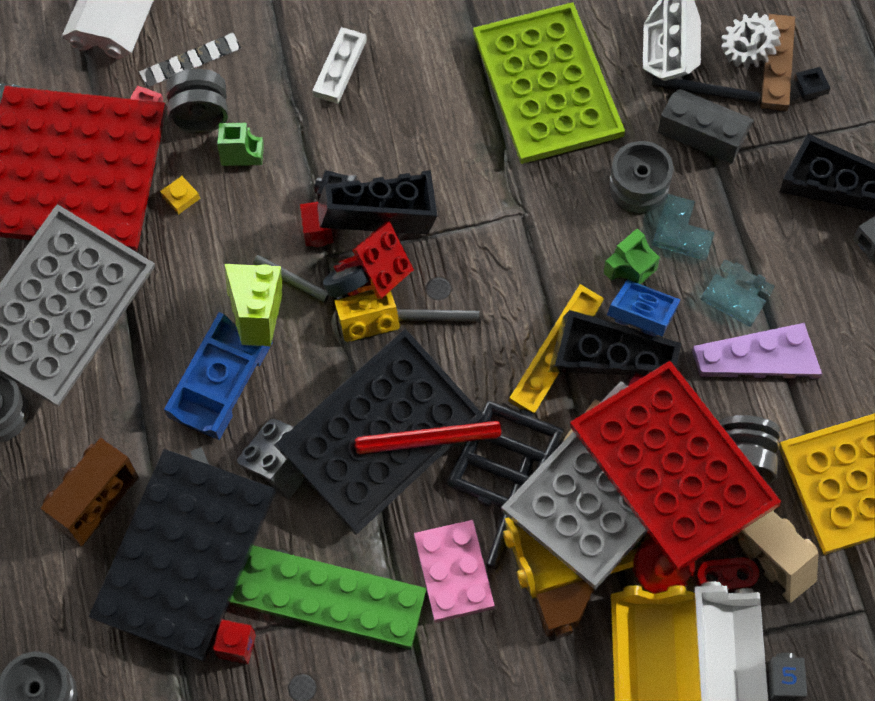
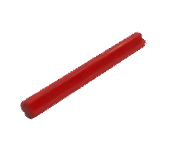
M498 421L362 436L355 439V449L358 454L492 439L501 436V426Z

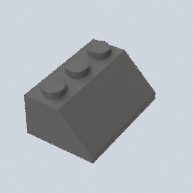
M679 89L672 94L662 112L657 133L733 164L754 119Z

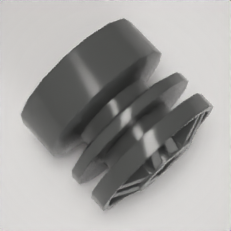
M736 415L719 420L721 426L766 483H773L777 479L778 457L775 453L779 449V425L771 420L750 415Z

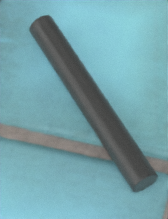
M257 255L253 261V265L279 266L260 255ZM281 267L283 281L324 303L327 302L330 296L327 291Z
M397 309L399 321L479 322V311Z

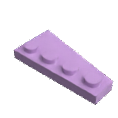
M805 323L696 345L692 349L699 375L703 377L753 375L754 378H765L766 375L783 376V378L809 376V379H820L822 376Z

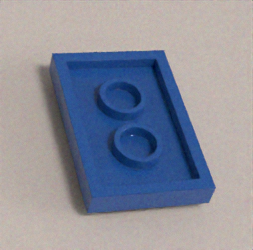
M627 279L611 303L607 316L613 317V320L619 324H631L639 327L647 335L663 336L678 308L680 299Z

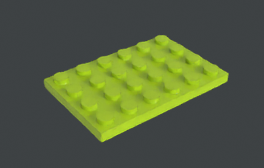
M574 2L473 28L475 41L521 164L624 137L625 129Z

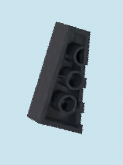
M807 134L783 178L780 192L875 212V163Z
M431 170L422 171L420 175L410 176V173L399 174L398 178L392 179L377 177L373 178L371 182L364 183L357 180L325 185L318 202L320 228L376 231L385 222L390 221L395 233L428 235L437 218Z
M569 310L562 318L548 372L634 375L637 372L642 376H646L669 361L676 367L682 343L659 336L647 335L633 328Z

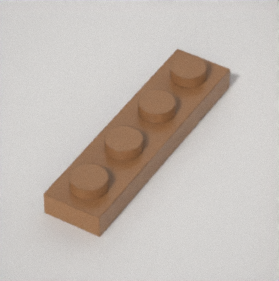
M769 14L768 19L775 21L781 34L779 37L781 45L775 47L776 55L769 54L767 56L769 61H764L760 108L788 111L795 17Z

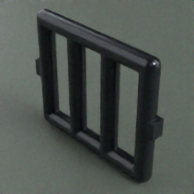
M493 401L485 403L481 411L484 416L477 422H489L494 414L550 436L551 439L545 451L502 434L498 438L483 439L538 461L537 469L562 444L566 435L564 429L534 418V413L522 409L519 412ZM480 440L466 441L447 479L448 486L478 498V502L482 505L490 507L493 504L501 508L510 498L461 479L467 465L470 464L519 485H523L530 476L474 454Z

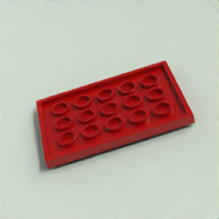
M671 361L570 422L571 429L677 572L775 510L781 504V500Z

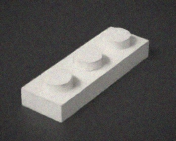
M341 27L313 88V97L339 103L367 41L366 34Z

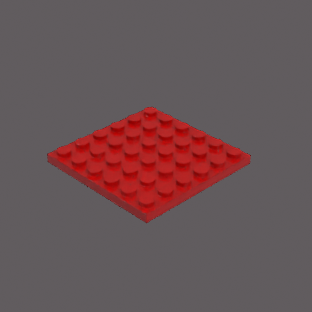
M5 86L0 103V237L31 240L58 204L137 252L167 109L165 102Z

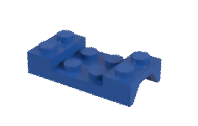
M219 312L164 408L167 417L220 440L233 417L232 409L255 367H260L271 346L241 345L236 324L225 314Z

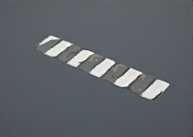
M231 33L139 71L146 86L150 87L169 79L177 72L193 69L239 50L241 46L234 33Z

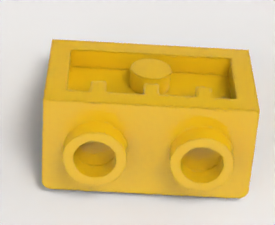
M374 291L334 300L345 342L400 328L397 308L391 291L382 299H377Z

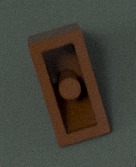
M584 580L536 595L535 603L547 637L555 635L556 638H563L571 635L574 632L573 629L577 628L595 592V589Z

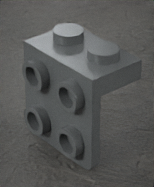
M273 418L261 428L256 437L243 450L237 459V463L242 468L267 479L281 496L290 499L305 479L274 446L293 426Z

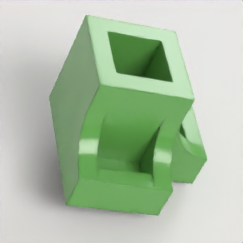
M219 123L217 145L221 166L262 165L263 137L252 135L250 128H247V123Z
M637 228L617 245L615 253L605 262L603 274L611 281L616 278H626L642 284L657 271L660 256L650 248L645 235Z

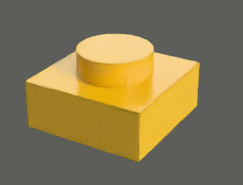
M180 176L160 191L162 197L178 215L200 199L199 193L183 176Z

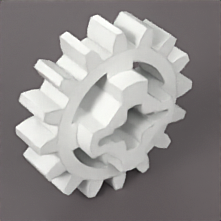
M754 13L752 18H748L745 14L743 15V21L739 22L735 19L733 20L734 27H726L728 35L722 36L724 44L721 46L728 61H733L736 67L743 63L745 69H748L750 63H754L756 67H759V61L768 62L767 56L769 54L776 55L775 47L781 45L779 29L773 19L769 20L766 14L759 18L757 13Z

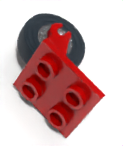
M388 221L352 250L354 256L338 262V265L333 266L335 270L324 279L323 284L331 297L345 294L352 297L359 293L373 290L377 299H382L406 278L414 268L390 221Z

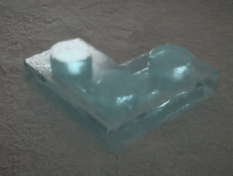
M668 194L652 245L706 261L715 232L688 225L695 201Z

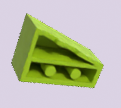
M224 264L227 294L230 298L232 312H234L241 345L271 346L283 294L281 266Z

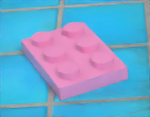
M473 520L414 533L435 623L495 609Z

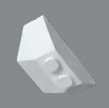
M659 0L644 23L643 69L653 76L666 81L689 74L701 65V19L694 0Z

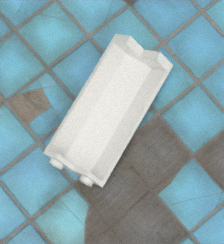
M77 0L62 38L67 40L75 49L85 51L97 45L108 56L120 59L132 53L153 0Z
M719 582L702 583V586L695 587L701 700L768 701L760 593L744 588L737 589L735 593L728 594L727 586H721Z

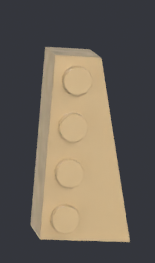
M774 510L731 537L738 536V542L743 552L750 559L756 557L760 561L761 566L765 570L764 575L771 583L777 580L786 590L783 596L789 603L817 582L819 555L817 547L811 540L803 539L796 532L793 524L786 518L781 519Z

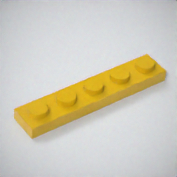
M581 284L578 286L508 400L509 403L521 410L524 409L535 414L560 373L548 371L563 316L569 310L594 317L605 298Z

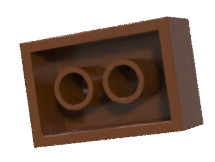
M100 437L96 443H92L86 448L81 461L65 473L63 482L57 489L50 491L46 495L40 509L56 529L82 547L139 479V476L130 459Z

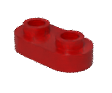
M748 558L709 560L699 567L696 581L700 587L702 583L709 582L706 576L712 574L716 577V582L721 583V586H727L728 592H735L737 589L744 588L751 589L759 578V569L756 563ZM737 572H744L747 575V579H739Z

